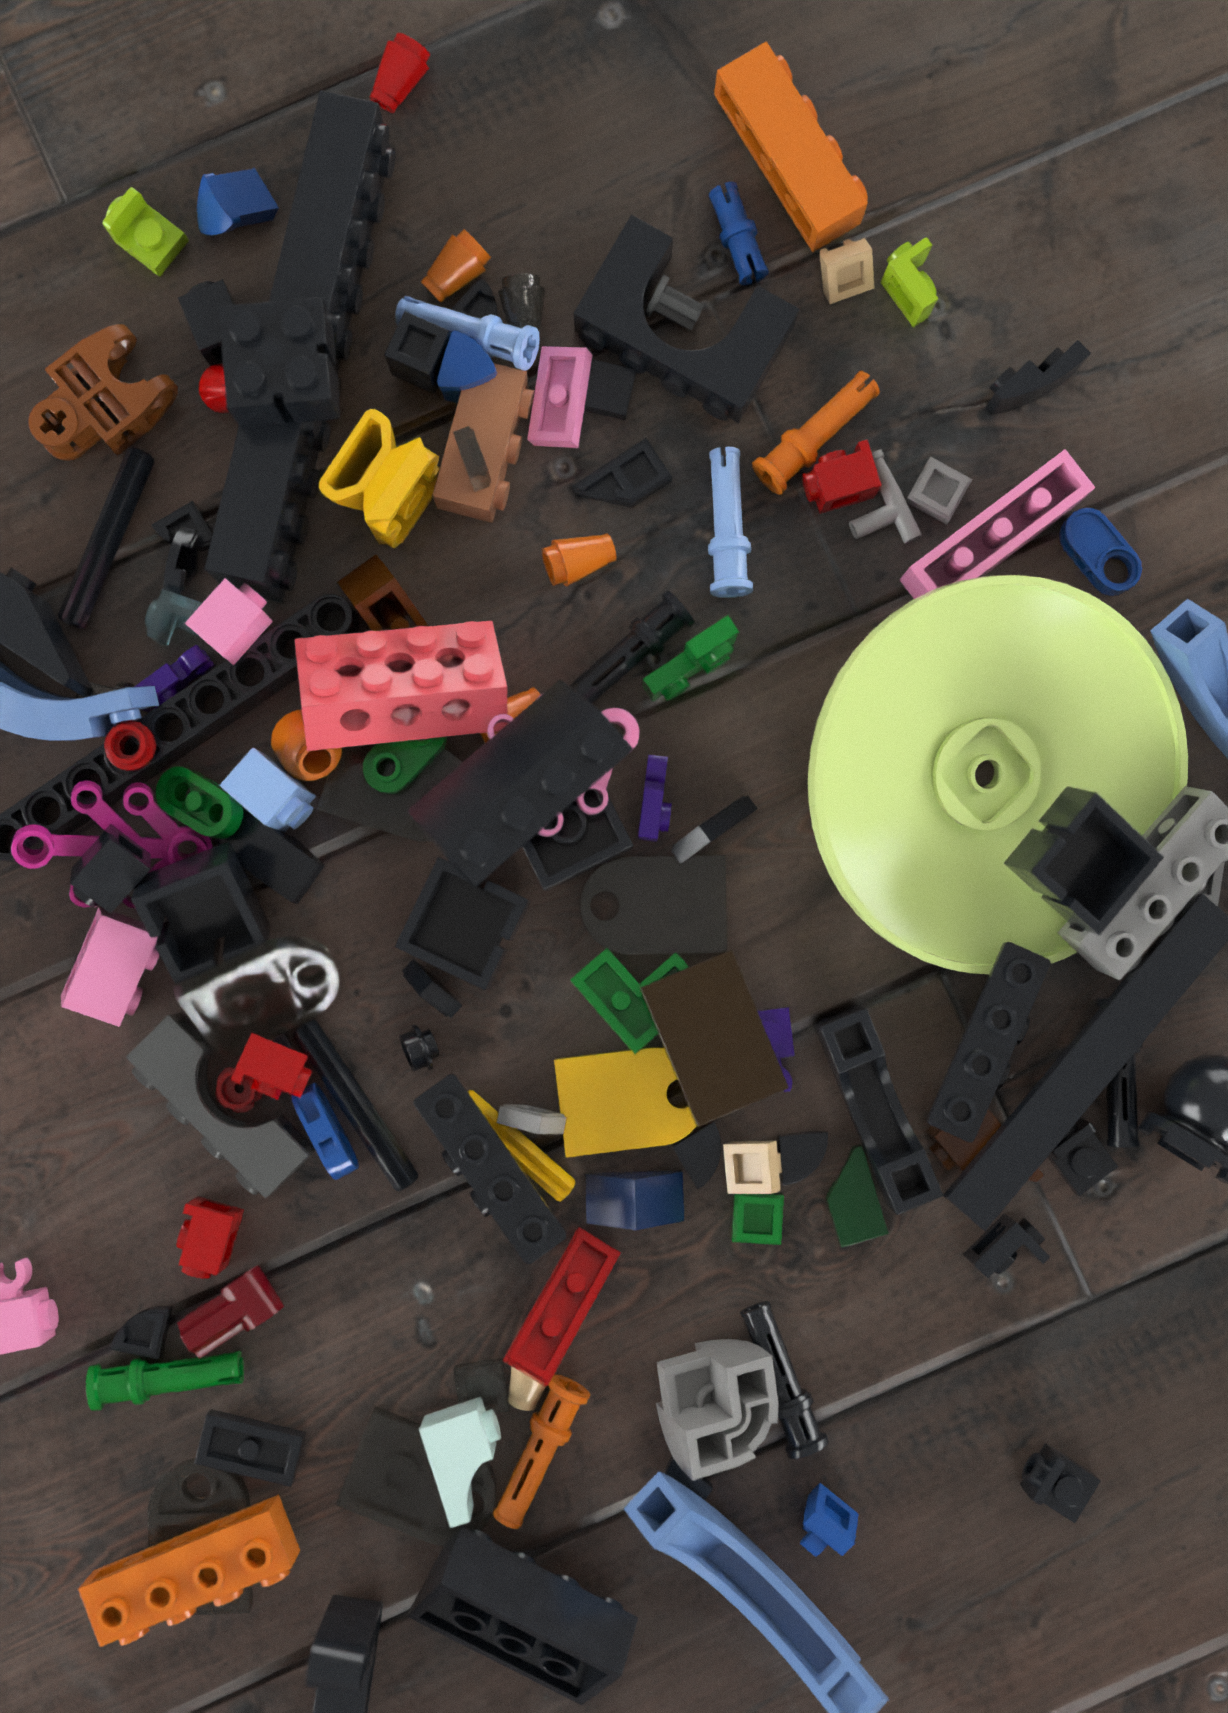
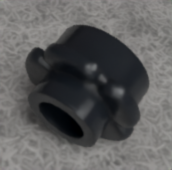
M416 1024L411 1025V1031L399 1035L406 1060L413 1072L427 1067L430 1071L433 1069L432 1059L439 1056L436 1041L429 1029L421 1032Z

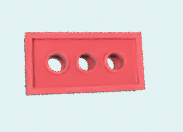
M492 620L330 636L319 635L295 639L307 751L486 733L490 721L495 716L507 714V684ZM497 723L493 727V731L496 732L502 730L507 725V723Z

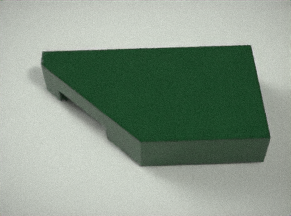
M860 1144L852 1146L846 1163L825 1197L841 1248L889 1234L864 1150Z

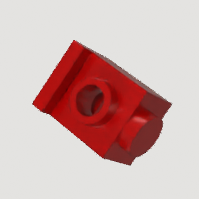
M868 439L859 441L852 454L847 455L845 450H837L823 455L818 459V464L814 465L812 471L802 474L806 497L809 502L816 501L819 514L873 499L882 486Z
M251 1033L230 1080L242 1085L245 1076L253 1079L254 1081L250 1089L276 1100L279 1099L281 1092L301 1098L313 1070L304 1067L308 1058L307 1055Z
M199 1196L185 1204L183 1214L190 1215L192 1218L191 1220L186 1219L184 1221L176 1244L178 1249H182L178 1265L183 1266L181 1271L184 1274L208 1279L211 1278V1274L217 1276L228 1267L244 1209Z

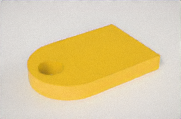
M645 1047L636 1055L629 1049L554 1059L560 1113L567 1117L563 1133L566 1158L669 1145L683 1139L696 1127L687 1105L678 1107L671 1104L667 1099L668 1086L677 1079L664 1047Z

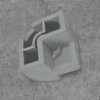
M736 1339L703 1341L695 1343V1352L657 1362L662 1398L661 1402L656 1403L660 1425L674 1460L692 1481L739 1467L756 1458L753 1452L765 1440L771 1424L778 1423V1397L773 1358L771 1354L756 1344Z

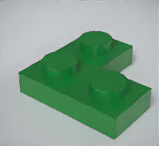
M728 615L686 642L684 652L643 678L642 687L652 702L662 695L666 701L675 698L691 686L687 680L702 669L708 675L731 659L729 655L734 651L733 646L739 631Z
M606 948L571 978L570 981L633 1054L636 1055L658 1035L639 988L686 969L689 966L675 952L639 984L611 951Z

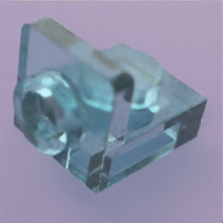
M162 589L158 601H152L146 613L145 626L148 628L147 636L159 644L168 646L177 620H179L177 628L199 636L185 622L200 607L202 602Z

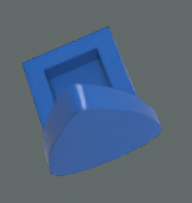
M255 168L219 175L214 173L202 175L197 200L198 227L202 234H223L231 232L237 227L274 219L279 207Z
M455 330L451 332L445 350L437 385L446 401L458 404L461 390L474 388L496 377L497 371L489 355L474 339Z

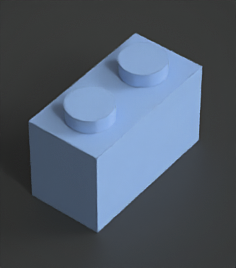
M252 748L219 785L264 825L283 832L289 827L297 829L313 811L310 803L316 797L299 780L290 776L277 761L255 748Z

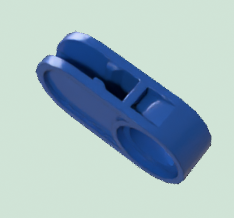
M1081 508L1073 512L1061 525L1059 541L1062 548L1091 584L1102 594L1109 596L1120 595L1128 591L1139 581L1142 573L1141 560L1108 518L1099 510ZM1118 559L1126 565L1128 576L1125 582L1116 584L1106 578L1104 565L1107 560Z
M314 1082L305 1088L301 1098L292 1095V1102L298 1117L329 1175L334 1180H338L359 1169L354 1149L320 1086Z

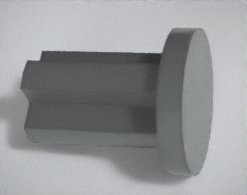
M663 274L644 315L650 318L654 311L681 327L692 331L704 305L668 286L667 282L670 277Z

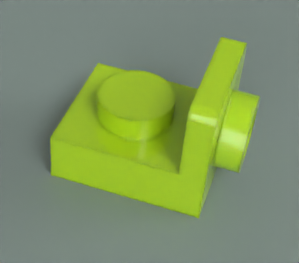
M130 187L123 196L116 198L110 204L106 218L102 223L117 245L159 277L189 241L183 231L150 207L141 193L133 187Z
M927 237L914 246L910 242H906L893 251L886 260L888 266L880 282L913 328L929 317L939 299L936 295L935 285L929 275L924 271L917 270L925 262L933 246Z

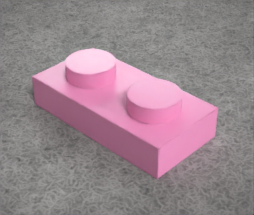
M542 346L527 440L533 446L578 448L593 356L587 348Z

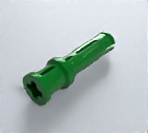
M234 1351L220 1355L203 1356L200 1359L195 1357L152 1364L138 1358L133 1359L130 1365L103 1369L99 1364L91 1365L86 1375L88 1405L92 1411H99L103 1409L105 1404L132 1401L134 1405H141L149 1401L150 1397L154 1395L220 1385L242 1384L244 1381L241 1351Z

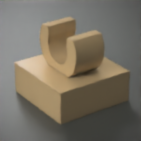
M865 238L855 242L849 239L843 241L844 246L830 251L826 247L820 249L823 294L830 304L874 289L872 248Z
M731 1141L723 1144L727 1194H773L781 1191L779 1174L782 1173L780 1152H777L776 1141Z

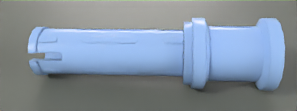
M404 296V299L401 298L395 312L397 326L404 311L449 330L450 335L455 330L466 334L474 339L491 359L497 357L513 362L517 369L528 370L536 359L540 337L538 329L533 326L526 325L523 328H518L503 323L500 317L492 314L480 319L428 304L409 296Z
M719 447L709 452L715 537L708 544V554L713 557L714 582L710 584V594L723 598L741 597L753 592V582L748 580L747 554L751 552V543L746 536H743L740 450L735 447H725V466L724 455H721V448Z

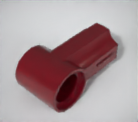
M259 1264L224 1286L220 1290L221 1294L207 1303H203L177 1323L180 1337L185 1346L199 1359L244 1329L246 1332H249L285 1307Z

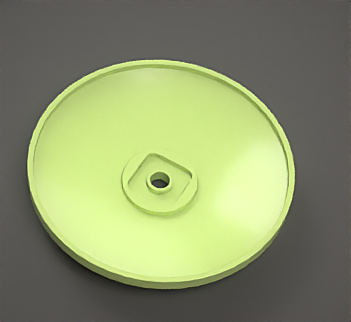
M1021 575L984 576L948 584L913 599L893 612L874 628L848 658L826 696L816 723L808 769V801L812 828L818 849L830 877L854 912L872 930L888 942L925 962L965 973L990 974L1004 942H1011L1049 959L1052 964L1077 953L1058 934L1067 921L1041 898L1043 894L1032 890L1004 862L1031 829L1042 831L1045 828L1039 822V819L1067 786L1096 792L1139 834L1143 835L1181 790L1187 786L1188 748L1186 729L1178 698L1160 659L1134 626L1106 603L1068 584L1040 577ZM988 760L994 767V776L989 784L980 787L976 782L975 772L980 763Z

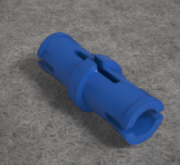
M726 182L725 188L727 192L725 197L720 185L712 189L708 197L710 202H712L722 229L720 240L723 247L730 250L739 275V282L744 286L751 285L752 279L750 276H752V270L757 282L764 279L769 274V270L764 263L755 239L758 233L754 220L747 217L738 192V186L736 182Z

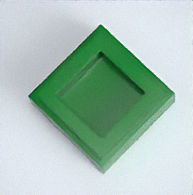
M783 1193L734 1194L732 1242L781 1245Z

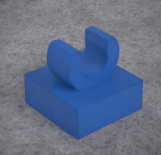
M819 1483L807 1497L803 1529L808 1533L801 1539L800 1544L815 1557L827 1545L843 1556L855 1544L859 1513L823 1484Z

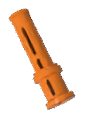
M859 371L855 374V377L802 427L785 431L781 435L782 442L765 458L758 457L752 462L755 474L770 491L778 495L782 494L787 489L786 483L803 467L809 468L816 462L818 457L817 450L873 398L880 394L879 386L874 379L865 387L866 384L864 382L870 377L868 373Z
M558 1374L553 1375L548 1384L550 1388L549 1393L540 1411L534 1412L529 1421L532 1434L513 1470V1474L497 1507L492 1513L493 1517L506 1527L519 1529L522 1526L523 1519L538 1487L542 1483L558 1446H563L566 1442H569L572 1435L570 1426L580 1405L587 1404L591 1396L584 1386L568 1377Z

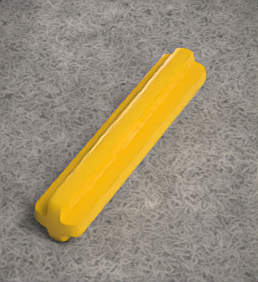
M468 1090L467 1092L522 1170L556 1201L561 1202L574 1189L575 1179L517 1128L498 1124L499 1112L475 1091Z

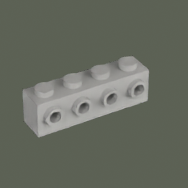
M1185 786L1142 835L1164 858L1100 936L1073 926L1068 921L1059 930L1058 934L1095 970L1118 980H1121L1125 974L1134 970L1141 962L1142 954L1157 937L1163 935L1172 927L1174 917L1189 900L1195 898L1204 890L1207 879L1221 863L1228 860V807L1212 791Z

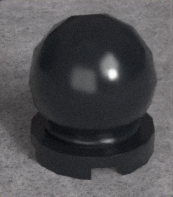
M1223 1054L1200 1055L1184 1062L1170 1076L1164 1092L1166 1113L1157 1115L1153 1112H1148L1138 1129L1147 1136L1155 1130L1162 1135L1157 1143L1159 1146L1200 1171L1204 1167L1210 1169L1213 1166L1219 1170L1215 1178L1222 1183L1228 1184V1056Z

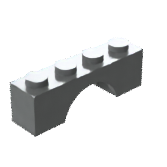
M182 1013L167 1015L126 1056L135 1066L132 1069L133 1075L143 1086L149 1090L156 1088L169 1101L166 1107L179 1122L184 1125L191 1123L204 1136L201 1139V1143L211 1155L219 1160L225 1157L238 1170L235 1174L236 1179L248 1192L253 1195L260 1193L264 1198H267L316 1151L314 1146L283 1115L266 1122L250 1123L235 1119L225 1113L213 1099L207 1079L208 1064L215 1047Z

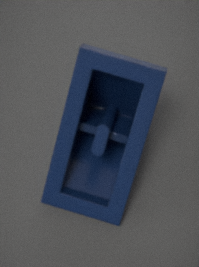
M683 1170L585 1174L587 1224L641 1230L684 1221Z

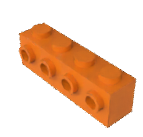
M766 41L717 70L714 96L813 253L861 224L868 205V195L860 178L856 175L851 176L843 164L842 152L837 141L831 135L826 136L819 126L817 112L812 101L806 95L801 96L794 86L788 63L783 56H776Z
M278 1494L95 1569L78 1588L99 1646L102 1647L119 1640L120 1645H127L146 1635L150 1630L149 1627L165 1620L168 1626L176 1625L195 1614L196 1608L212 1601L215 1606H221L238 1598L244 1592L243 1588L258 1582L261 1583L262 1587H267L283 1580L290 1574V1569L301 1550Z

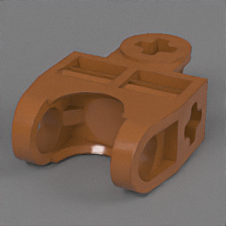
M111 325L84 338L44 369L59 388L34 406L29 415L28 423L34 438L44 445L46 450L55 458L65 461L75 460L84 455L88 449L101 439L118 456L150 431L175 401L178 394V386L167 374L158 375L148 382L145 379L135 383L120 381L121 370L128 362L125 357L131 353L137 342L136 336L126 325ZM69 363L74 367L71 370L66 366ZM80 375L91 387L90 390L87 391L77 379ZM97 397L101 399V401L98 403L95 400ZM107 409L119 420L117 425L105 412ZM47 412L52 415L49 419L45 416ZM63 425L65 430L58 435L56 429ZM126 430L129 432L127 436L123 434ZM72 441L76 444L73 447L69 444Z

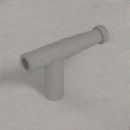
M882 449L872 452L882 485L880 492L886 505L850 521V530L855 539H859L895 523L904 544L911 543L920 538L922 534L897 482L883 459L885 456Z

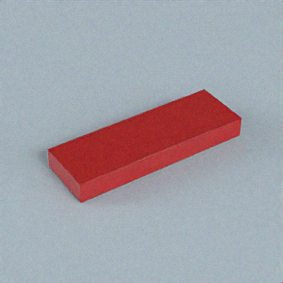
M579 1227L572 1236L502 1361L544 1387L548 1386L621 1252Z

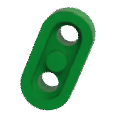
M448 736L428 738L424 741L409 740L376 744L368 752L363 762V774L367 783L375 790L384 794L401 792L444 749ZM391 759L396 765L394 773L387 777L381 776L379 765L382 761Z
M180 766L172 767L162 774L157 783L156 799L160 808L199 834L217 839H225L233 835L240 827L243 818L242 805L221 788L218 783L198 771ZM190 788V793L186 797V791ZM223 810V816L220 820V813Z

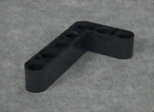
M335 1594L332 1596L315 1635L307 1668L306 1687L316 1689L313 1713H368L383 1601Z

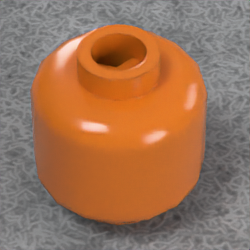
M302 709L292 711L283 716L276 723L272 731L271 746L283 769L294 779L301 781L321 779L330 774L337 767L341 759L342 747L307 751Z

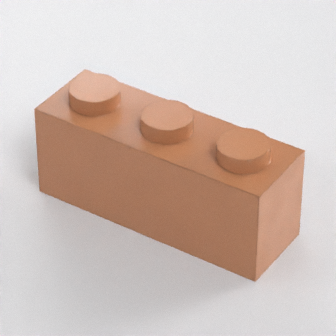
M494 363L497 371L495 378L460 392L433 492V499L437 509L493 523L496 509L503 511L506 506L510 490V482L504 481L509 463L516 465L522 446V436L516 434L520 419H528L530 416L535 392L529 389L527 371Z

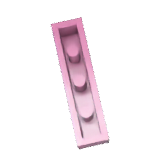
M1064 449L910 566L901 577L900 582L915 599L948 584L983 577L1078 505L1096 487L1066 449Z

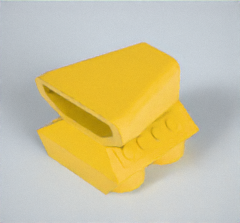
M369 409L363 414L321 477L319 489L331 501L363 511L365 521L379 544H387L395 549L404 542L433 498L440 467L437 466L439 456L424 447L420 437L396 447L394 432L389 419L380 411Z

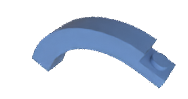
M1186 599L1150 631L1162 664L1183 702L1208 737L1228 759V634L1224 621L1191 600Z
M0 661V729L24 737L48 741H72L106 737L110 729L116 724L142 719L140 710L159 706L155 686L124 688L85 698H73L51 693L30 684Z
M659 1471L624 1507L626 1513L653 1549L670 1555L701 1576L728 1599L767 1638L800 1676L828 1713H877L888 1702V1697L859 1663L861 1660L859 1655L815 1604L750 1538L699 1495L672 1477Z

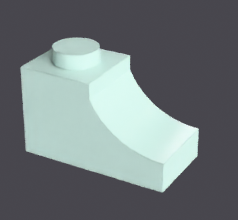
M481 1397L424 1416L419 1428L450 1528L470 1522L474 1507L471 1491L472 1478L483 1462L493 1459L496 1441L501 1439V1431L496 1414L493 1409L485 1410Z

